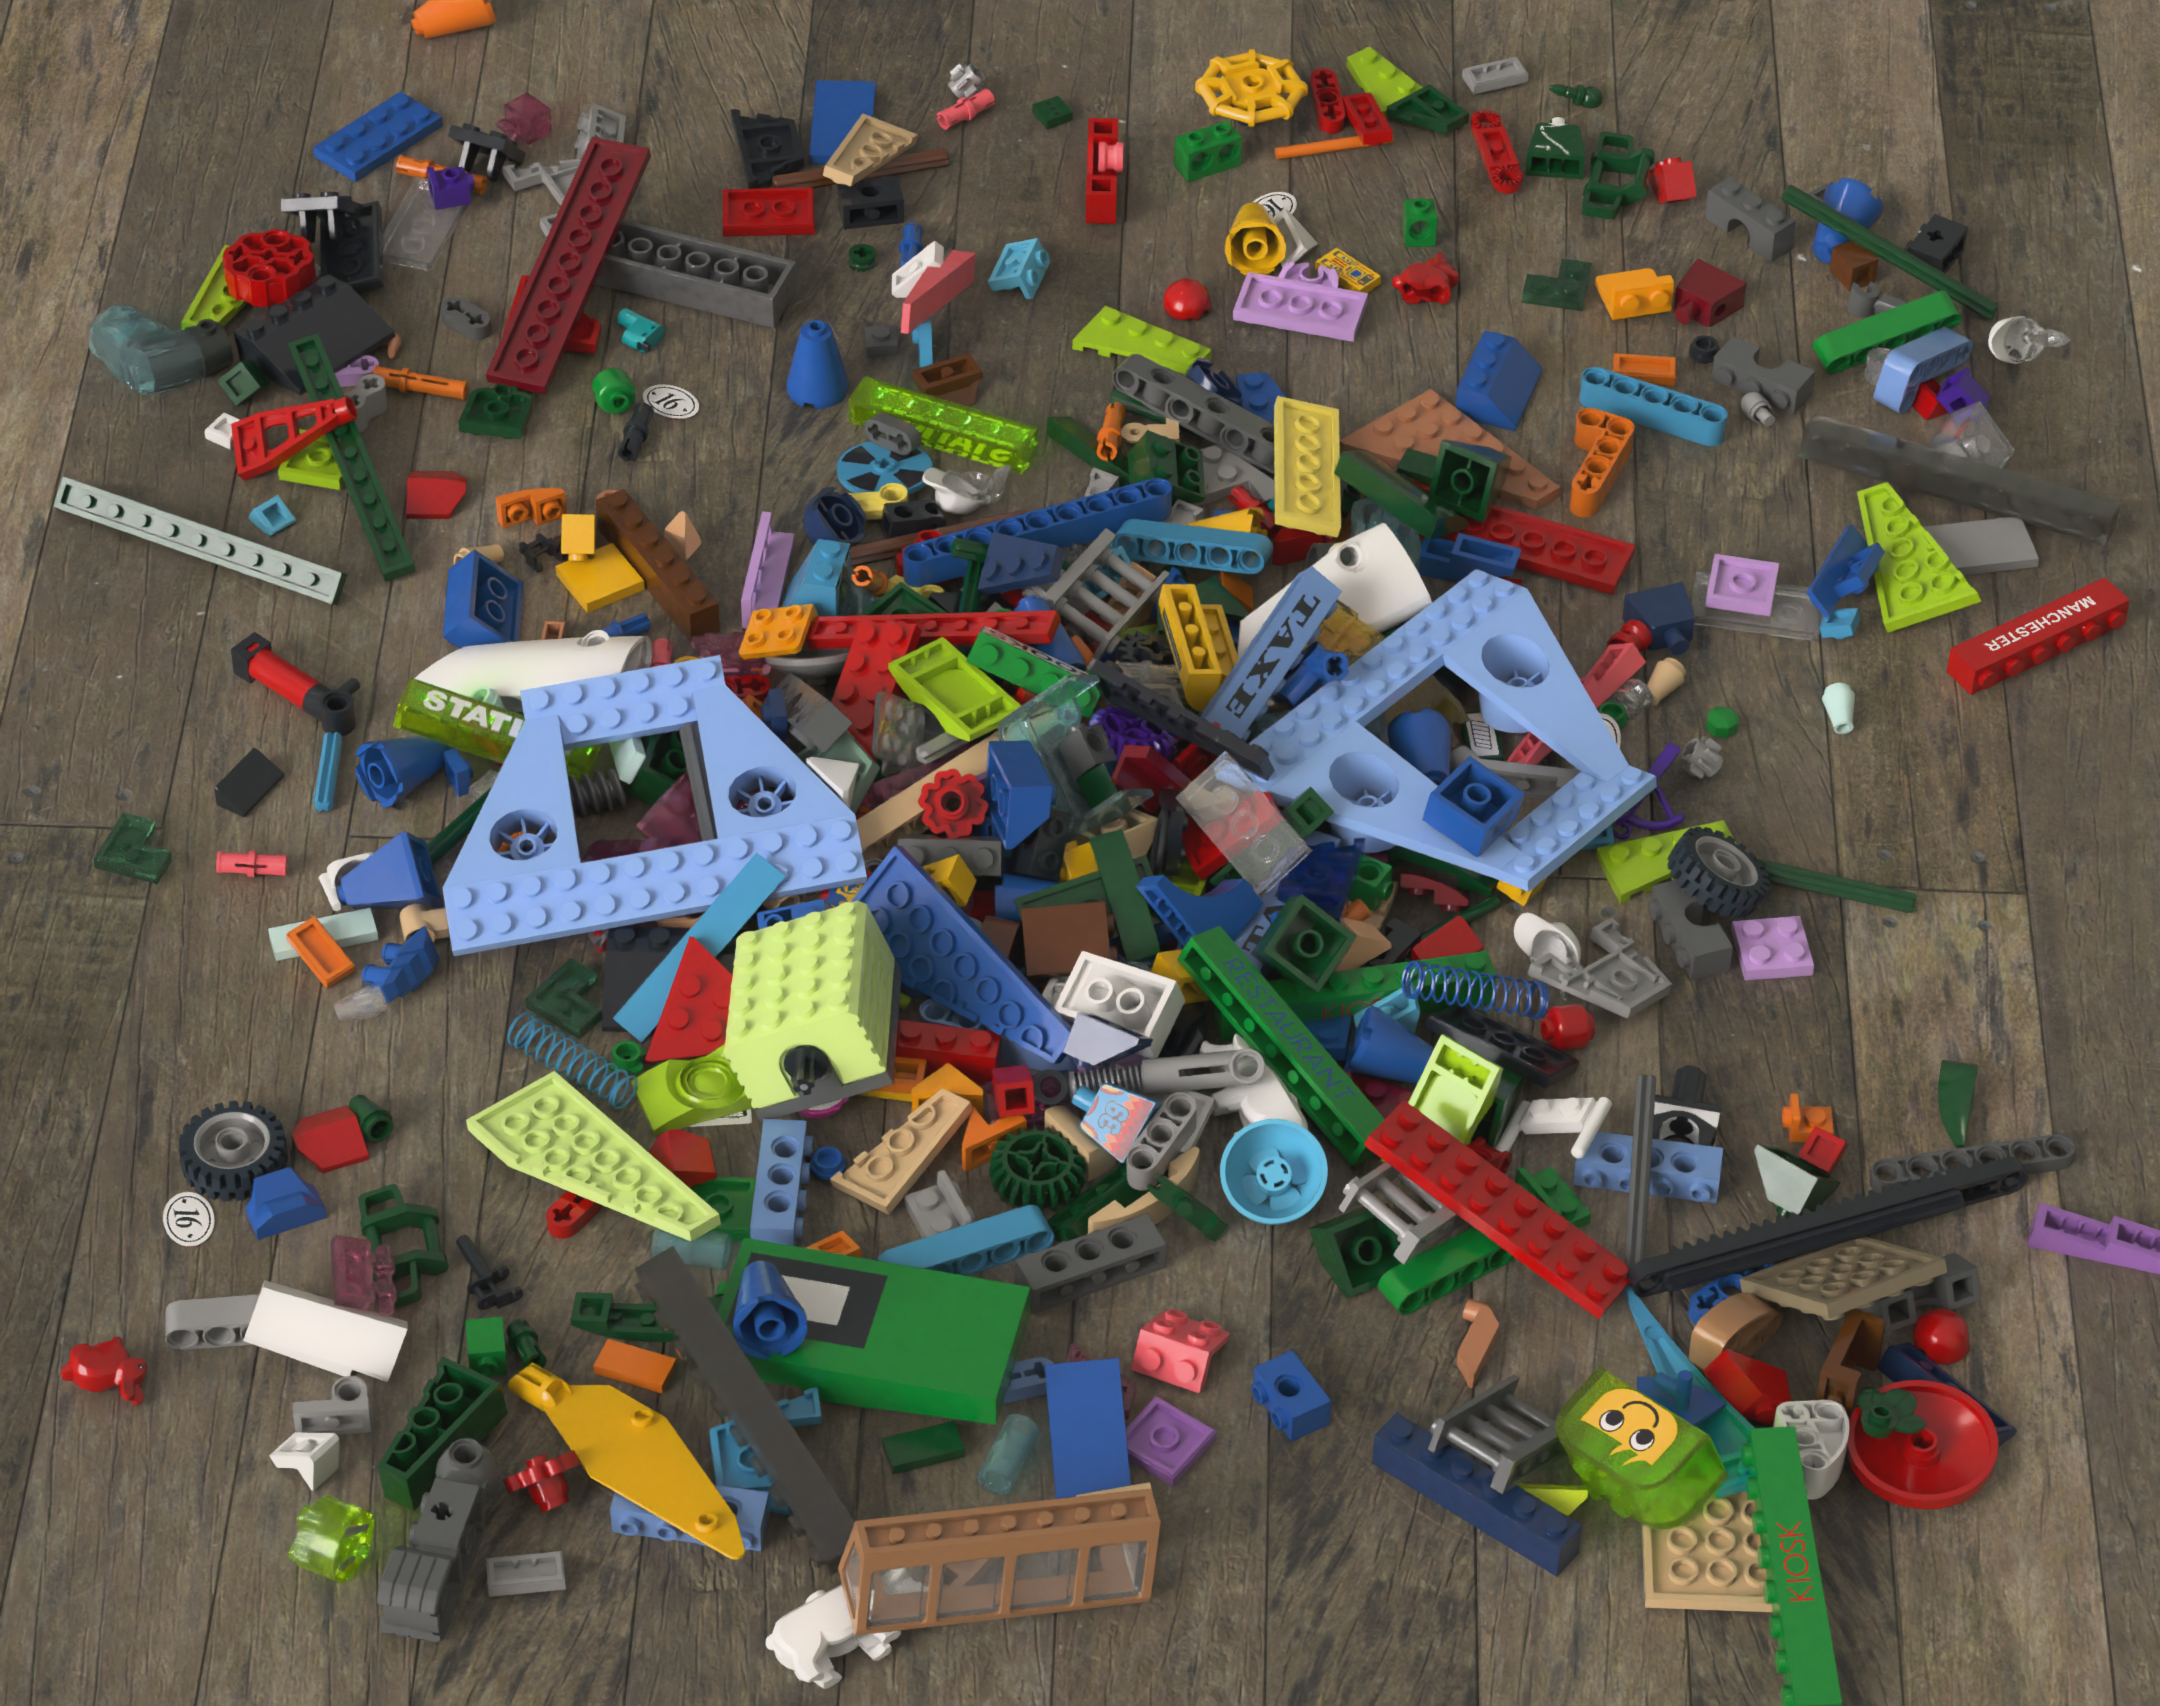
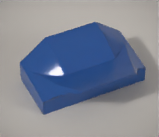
M291 1167L254 1178L251 1200L245 1207L257 1240L327 1218L326 1208L315 1186L305 1182Z

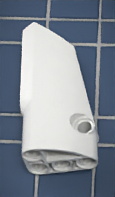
M1381 523L1346 541L1334 544L1324 557L1312 565L1342 591L1336 600L1339 604L1336 611L1328 619L1322 620L1318 626L1321 632L1313 641H1319L1328 650L1339 651L1345 655L1373 640L1372 637L1412 619L1432 603L1416 567L1399 540L1385 523ZM1344 548H1347L1352 556L1351 562L1347 566L1340 560V553ZM1292 582L1240 621L1237 647L1238 659L1242 656ZM1308 644L1305 645L1301 653L1309 646Z
M595 630L588 633L585 637L465 646L438 660L408 684L419 700H430L427 693L436 690L444 693L447 699L453 696L468 701L475 690L486 686L497 691L508 712H523L520 690L650 668L653 654L652 642L648 636L609 637L606 632ZM437 694L434 695L435 697L439 698L440 700H445V699L440 698V696L437 695Z

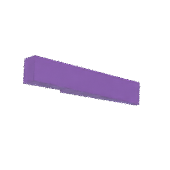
M2039 1203L2031 1220L2027 1247L2160 1274V1230L2117 1216H2113L2110 1224L2045 1203Z

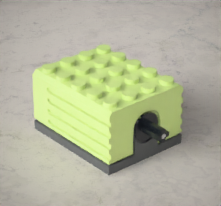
M860 901L845 902L837 907L821 912H811L804 917L794 920L781 921L767 928L744 932L736 939L724 1056L727 1060H731L730 1067L734 1073H738L737 1080L740 1085H745L744 1092L748 1099L752 1098L751 1105L753 1109L756 1108L755 1113L760 1122H763V1119H774L894 1083L902 971L898 963L894 962L895 958L866 903Z

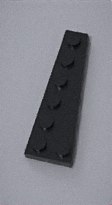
M1093 657L1087 665L1086 670L1103 700L1266 781L1269 780L1275 771L1268 758L1269 753L1257 744H1247L1231 731H1224L1206 719L1199 717L1124 675L1123 669L1110 660H1106L1103 663Z

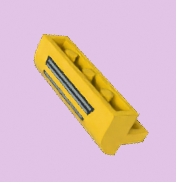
M1162 584L1158 602L1159 610L1185 698L1193 709L1203 712L1239 660L1222 605L1201 604L1195 584Z

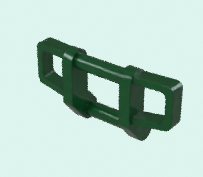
M1601 132L1596 151L1592 154L1591 158L1592 170L1589 182L1583 190L1582 215L1615 219L1621 206H1627L1644 198L1648 190L1646 181L1649 168L1655 160L1654 150L1641 148L1633 152L1632 136ZM1606 145L1622 147L1627 150V154L1603 151L1602 149ZM1604 171L1630 175L1636 173L1635 179L1624 184V186L1601 183ZM1590 202L1610 204L1612 206L1590 204Z
M396 1184L361 1194L358 1197L361 1214L360 1226L363 1236L367 1238L372 1264L369 1268L371 1281L374 1283L380 1306L383 1311L388 1312L420 1301L422 1298L420 1273L439 1275L445 1273L449 1268L447 1256L442 1253L437 1230L439 1216L437 1209L430 1206L405 1203ZM396 1199L398 1206L370 1215L369 1209L372 1205ZM407 1226L423 1229L427 1251L415 1249L385 1259L381 1235ZM411 1275V1286L409 1289L386 1296L384 1283Z

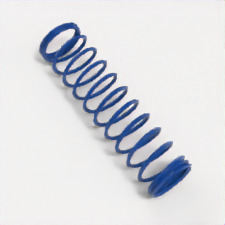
M1415 960L1409 962L1402 975V991L1405 997L1409 999H1415L1420 994L1422 1000L1427 1001L1432 996L1436 1003L1441 1002L1445 998L1448 1005H1452L1457 999L1460 1007H1464L1469 1001L1472 1009L1478 1008L1481 1004L1484 1011L1490 1010L1493 1006L1497 1013L1502 1012L1505 1008L1507 1014L1512 1015L1517 1010L1519 1016L1524 1017L1528 1014L1532 1019L1541 1018L1549 1005L1548 987L1544 982L1531 980L1527 982L1522 978L1515 980L1510 976L1503 978L1498 974L1491 976L1489 973L1483 972L1479 974L1474 970L1466 972L1462 968L1454 970L1453 967L1447 966L1442 968L1438 964L1430 966L1426 962L1421 963ZM1414 965H1417V966L1413 969V971H1412V973L1410 974V977H1409V973H1410V971H1411V968H1412ZM1423 965L1428 967L1426 972L1424 970ZM1435 967L1440 969L1436 977L1432 969ZM1418 968V986L1415 992L1411 994V981ZM1444 970H1451L1453 972L1448 979ZM1430 971L1432 986L1430 994L1425 998L1423 996V987L1426 975ZM1457 972H1463L1465 974L1461 978L1460 982ZM1443 973L1444 990L1441 998L1437 1000L1435 997V987L1440 974ZM1469 974L1477 975L1472 984ZM1455 975L1456 993L1454 999L1450 1002L1447 999V990L1451 978ZM1467 976L1468 995L1466 1001L1462 1004L1460 1003L1459 993L1462 982ZM1481 976L1489 977L1484 986ZM1479 978L1481 987L1480 998L1477 1005L1474 1006L1471 1000L1472 990ZM1493 978L1501 979L1496 988ZM1491 980L1493 995L1489 1007L1486 1008L1483 1001L1484 992ZM1505 980L1513 981L1508 989ZM1503 982L1505 998L1503 1006L1498 1010L1495 1003L1496 994ZM1517 982L1525 983L1521 990H1519ZM1515 984L1517 1001L1515 1008L1510 1012L1507 1005L1508 996ZM1527 986L1526 1011L1522 1014L1519 1007L1520 998ZM1538 986L1541 993V1005L1537 1015H1534L1531 1008L1532 996Z

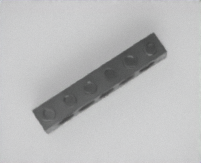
M791 672L775 688H782L787 712V732L811 751L817 747L825 753L852 724L828 699Z

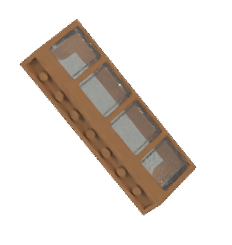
M1151 1489L855 1521L838 1566L854 1634L857 1636L1149 1602L1152 1593L1161 1521Z

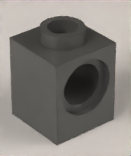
M1086 723L1078 724L1067 731L1068 736L1057 744L1074 780L1103 763L1116 762L1118 760L1114 749H1110L1107 745L1109 739L1101 724L1087 726Z

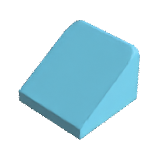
M279 495L254 508L248 516V519L269 537L297 521Z

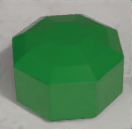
M1717 706L1708 711L1706 730L1714 737L1728 738L1737 733L1739 714L1730 707Z

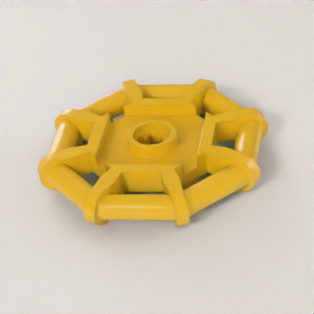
M1249 49L1247 53L1225 58L1216 56L1211 59L1210 66L1202 78L1195 82V90L1198 94L1202 95L1209 106V113L1214 117L1223 116L1247 123L1248 127H1254V124L1292 117L1294 114L1293 110L1301 98L1307 95L1308 85L1300 79L1293 68V62L1289 59L1280 60L1256 53L1255 49ZM1213 91H1220L1222 95L1217 98ZM1282 93L1290 94L1286 100L1281 97ZM1272 106V108L1256 111V109Z

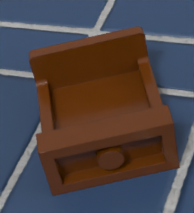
M1105 902L1021 909L1026 977L1033 986L1041 985V979L1070 976L1082 951L1118 962L1116 946H1109L1108 934L1115 933L1113 913H1106Z
M1857 1309L1850 1310L1821 1369L1816 1400L1838 1402L1845 1408L1848 1419H1850L1856 1407L1861 1372L1853 1370V1367L1859 1366L1870 1371H1876L1886 1324L1884 1319Z

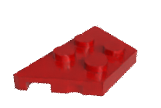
M689 937L648 1049L645 1064L654 1065L656 1062L669 1059L692 1060L695 1057H705L725 1044L733 975L694 937Z

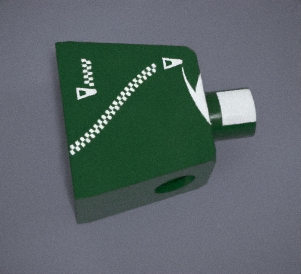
M1555 117L1549 123L1540 122L1536 124L1528 147L1526 175L1583 180L1585 150L1580 127L1567 124L1566 120L1561 117Z

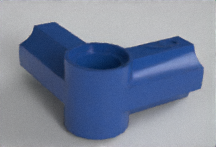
M1319 641L1313 642L1302 652L1304 656L1300 663L1284 678L1286 683L1277 693V696L1294 709L1309 698L1319 686H1323L1333 679L1343 680L1349 673V659L1342 652L1326 649Z

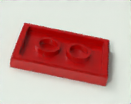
M814 187L722 189L723 237L815 235Z

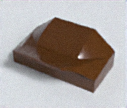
M970 353L912 370V380L917 387L945 413L976 404L977 388L983 379V372Z

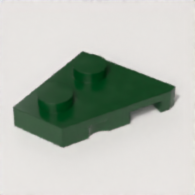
M1431 84L1388 105L1386 116L1391 119L1443 134H1448L1469 123V113Z

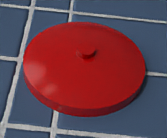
M1906 1380L1891 1383L1877 1389L1883 1394L1892 1389H1902L1914 1394L1917 1398V1405L1913 1414L1919 1416L1927 1423L1926 1427L1918 1433L1905 1434L1893 1431L1887 1438H1874L1866 1434L1862 1428L1860 1420L1862 1410L1857 1405L1849 1419L1850 1430L1846 1448L1849 1464L1857 1478L1870 1491L1884 1500L1913 1509L1932 1510L1951 1507L1970 1499L1981 1491L1994 1472L1998 1455V1436L1994 1423L1989 1414L1976 1400L1952 1386L1927 1380Z

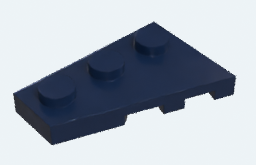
M992 532L978 590L985 595H991L1056 582L1059 580L1066 552L1057 545Z

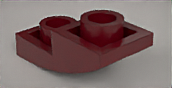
M1404 870L1401 873L1400 887L1408 888L1409 894L1428 895L1429 889L1434 890L1433 904H1441V910L1462 911V906L1470 904L1471 896L1450 882L1420 872Z

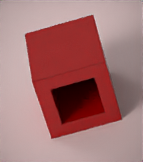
M1027 1065L991 1069L993 1098L999 1117L1035 1114L1033 1079Z

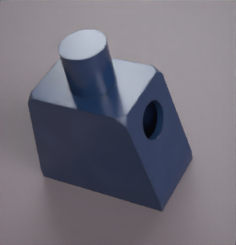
M1683 582L1625 595L1622 619L1624 623L1631 619L1638 620L1648 627L1652 634V643L1647 648L1648 650L1654 651L1668 647L1673 655H1680L1687 651L1689 642L1693 639L1695 617Z

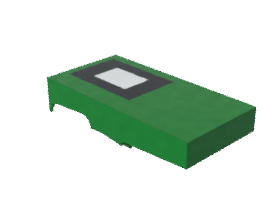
M743 1238L729 1281L721 1282L714 1297L723 1296L707 1343H699L696 1346L691 1362H694L696 1358H705L707 1387H712L713 1382L719 1378L790 1385L798 1387L803 1391L817 1387L819 1401L996 1425L1031 1313L1030 1287ZM756 1261H768L776 1266L807 1316V1335L799 1347L785 1356H782L781 1353L769 1355L770 1359L750 1356L738 1347L733 1335V1319L742 1273L749 1264Z

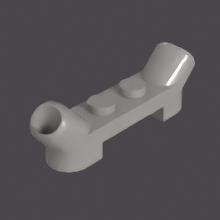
M1467 746L1457 747L1452 750L1450 758V774L1471 756L1524 792V797L1547 800L1581 772L1576 767L1567 769L1481 759Z

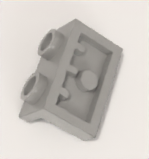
M593 103L588 113H582L577 124V129L580 130L575 142V148L578 149L577 159L583 158L591 137L623 143L626 116Z
M945 1170L937 1172V1185L904 1195V1206L922 1238L976 1222L971 1207H965L962 1202L958 1183L955 1180L951 1181Z

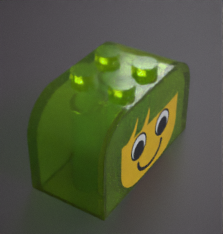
M1600 1366L1570 1397L1557 1415L1555 1423L1557 1437L1583 1489H1587L1588 1495L1593 1499L1600 1501L1602 1498L1610 1503L1611 1508L1619 1516L1625 1519L1630 1516L1646 1527L1664 1530L1687 1522L1729 1477L1708 1434Z

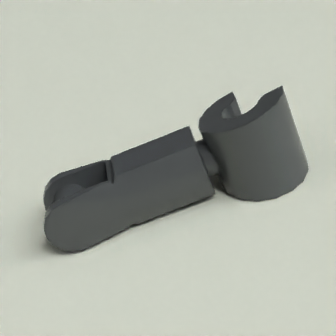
M1872 281L1868 285L1867 292L1862 291L1860 286L1853 282L1847 310L1856 317H1867L1874 312L1876 315L1908 302L1885 293L1880 298L1879 287Z

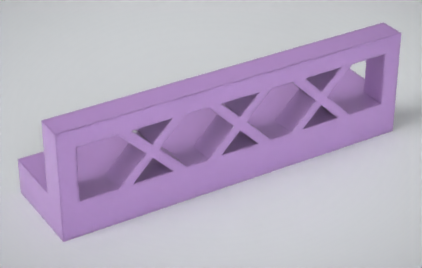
M762 511L741 597L742 628L745 629L748 627L753 611L764 608H780L795 546V533L772 531V512Z

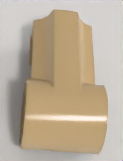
M412 904L403 908L400 912L399 918L405 942L423 926H426L433 943L435 939L450 937L446 908L429 910L425 905Z

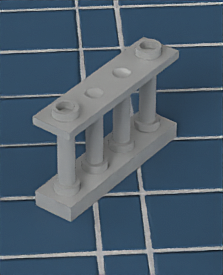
M1107 528L1043 596L1052 610H1057L1058 614L1100 643L1093 656L1098 660L1106 652L1110 655L1113 654L1122 639L1120 636L1151 602L1155 604L1159 602L1162 584L1165 583L1170 574L1164 570L1152 582L1114 555V550L1110 546L1117 535ZM1099 563L1102 566L1106 564L1144 591V593L1138 599L1098 570L1099 566L1097 564ZM1084 580L1087 583L1089 581L1093 582L1128 607L1129 610L1124 615L1120 614L1085 589L1082 581ZM1066 598H1077L1112 623L1114 627L1109 632L1105 631L1070 606Z
M1387 1162L1361 1179L1357 1176L1354 1177L1344 1188L1343 1194L1346 1196L1338 1208L1344 1213L1358 1203H1361L1398 1235L1397 1240L1401 1243L1393 1256L1402 1264H1406L1467 1222ZM1396 1178L1401 1180L1436 1212H1426L1391 1181ZM1379 1190L1411 1217L1417 1225L1405 1223L1377 1199L1373 1193Z

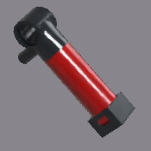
M256 632L231 649L233 672L248 683L257 680L322 722L323 730L326 733L338 732L341 736H346L355 729L356 720L352 694L360 689V682L357 679L351 678L338 689L331 690L274 653L271 642Z

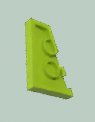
M1370 46L1347 57L1346 67L1359 88L1364 89L1365 93L1371 92L1386 119L1389 118L1386 116L1388 105L1423 88Z

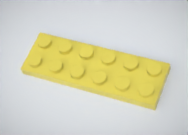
M1277 396L1274 405L1275 524L1290 529L1295 528L1314 532L1318 535L1338 537L1341 529L1340 477L1335 475L1334 471L1340 459L1339 409Z

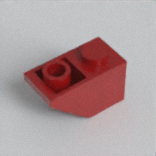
M1681 157L1664 159L1663 162L1655 163L1656 168L1649 170L1647 178L1659 204L1688 201L1697 197L1692 161L1682 162Z

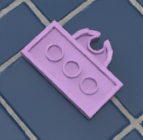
M1291 261L1283 267L1278 277L1252 272L1247 273L1233 310V320L1354 342L1368 303V293L1338 288L1339 277L1335 268L1328 269L1320 265L1318 268V278L1309 279L1307 278L1309 263L1295 264Z

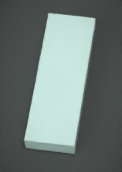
M631 737L626 740L609 742L619 779L628 784L632 783L646 759L641 737Z
M371 908L317 918L341 948L378 940V932ZM305 921L268 928L276 961L299 957V954L286 940V933Z

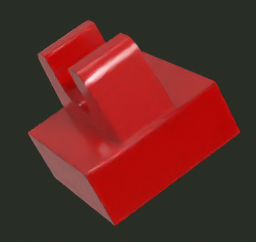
M1815 1125L1800 1150L1798 1158L1831 1176L1849 1145L1846 1141Z

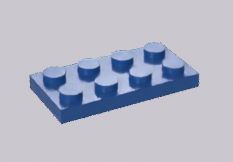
M400 91L313 147L314 157L357 182L442 127V116Z

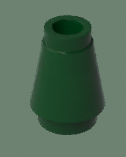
M357 1095L350 1100L348 1107L357 1117L363 1138L373 1142H380L391 1134L393 1119L388 1111L368 1099L365 1095Z

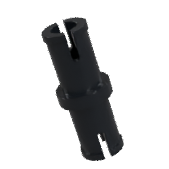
M637 403L631 420L624 426V438L618 449V455L625 461H629L632 452L631 461L637 459L641 444L646 441L649 435L648 426L653 417L654 409L647 403H643L642 408L641 403Z

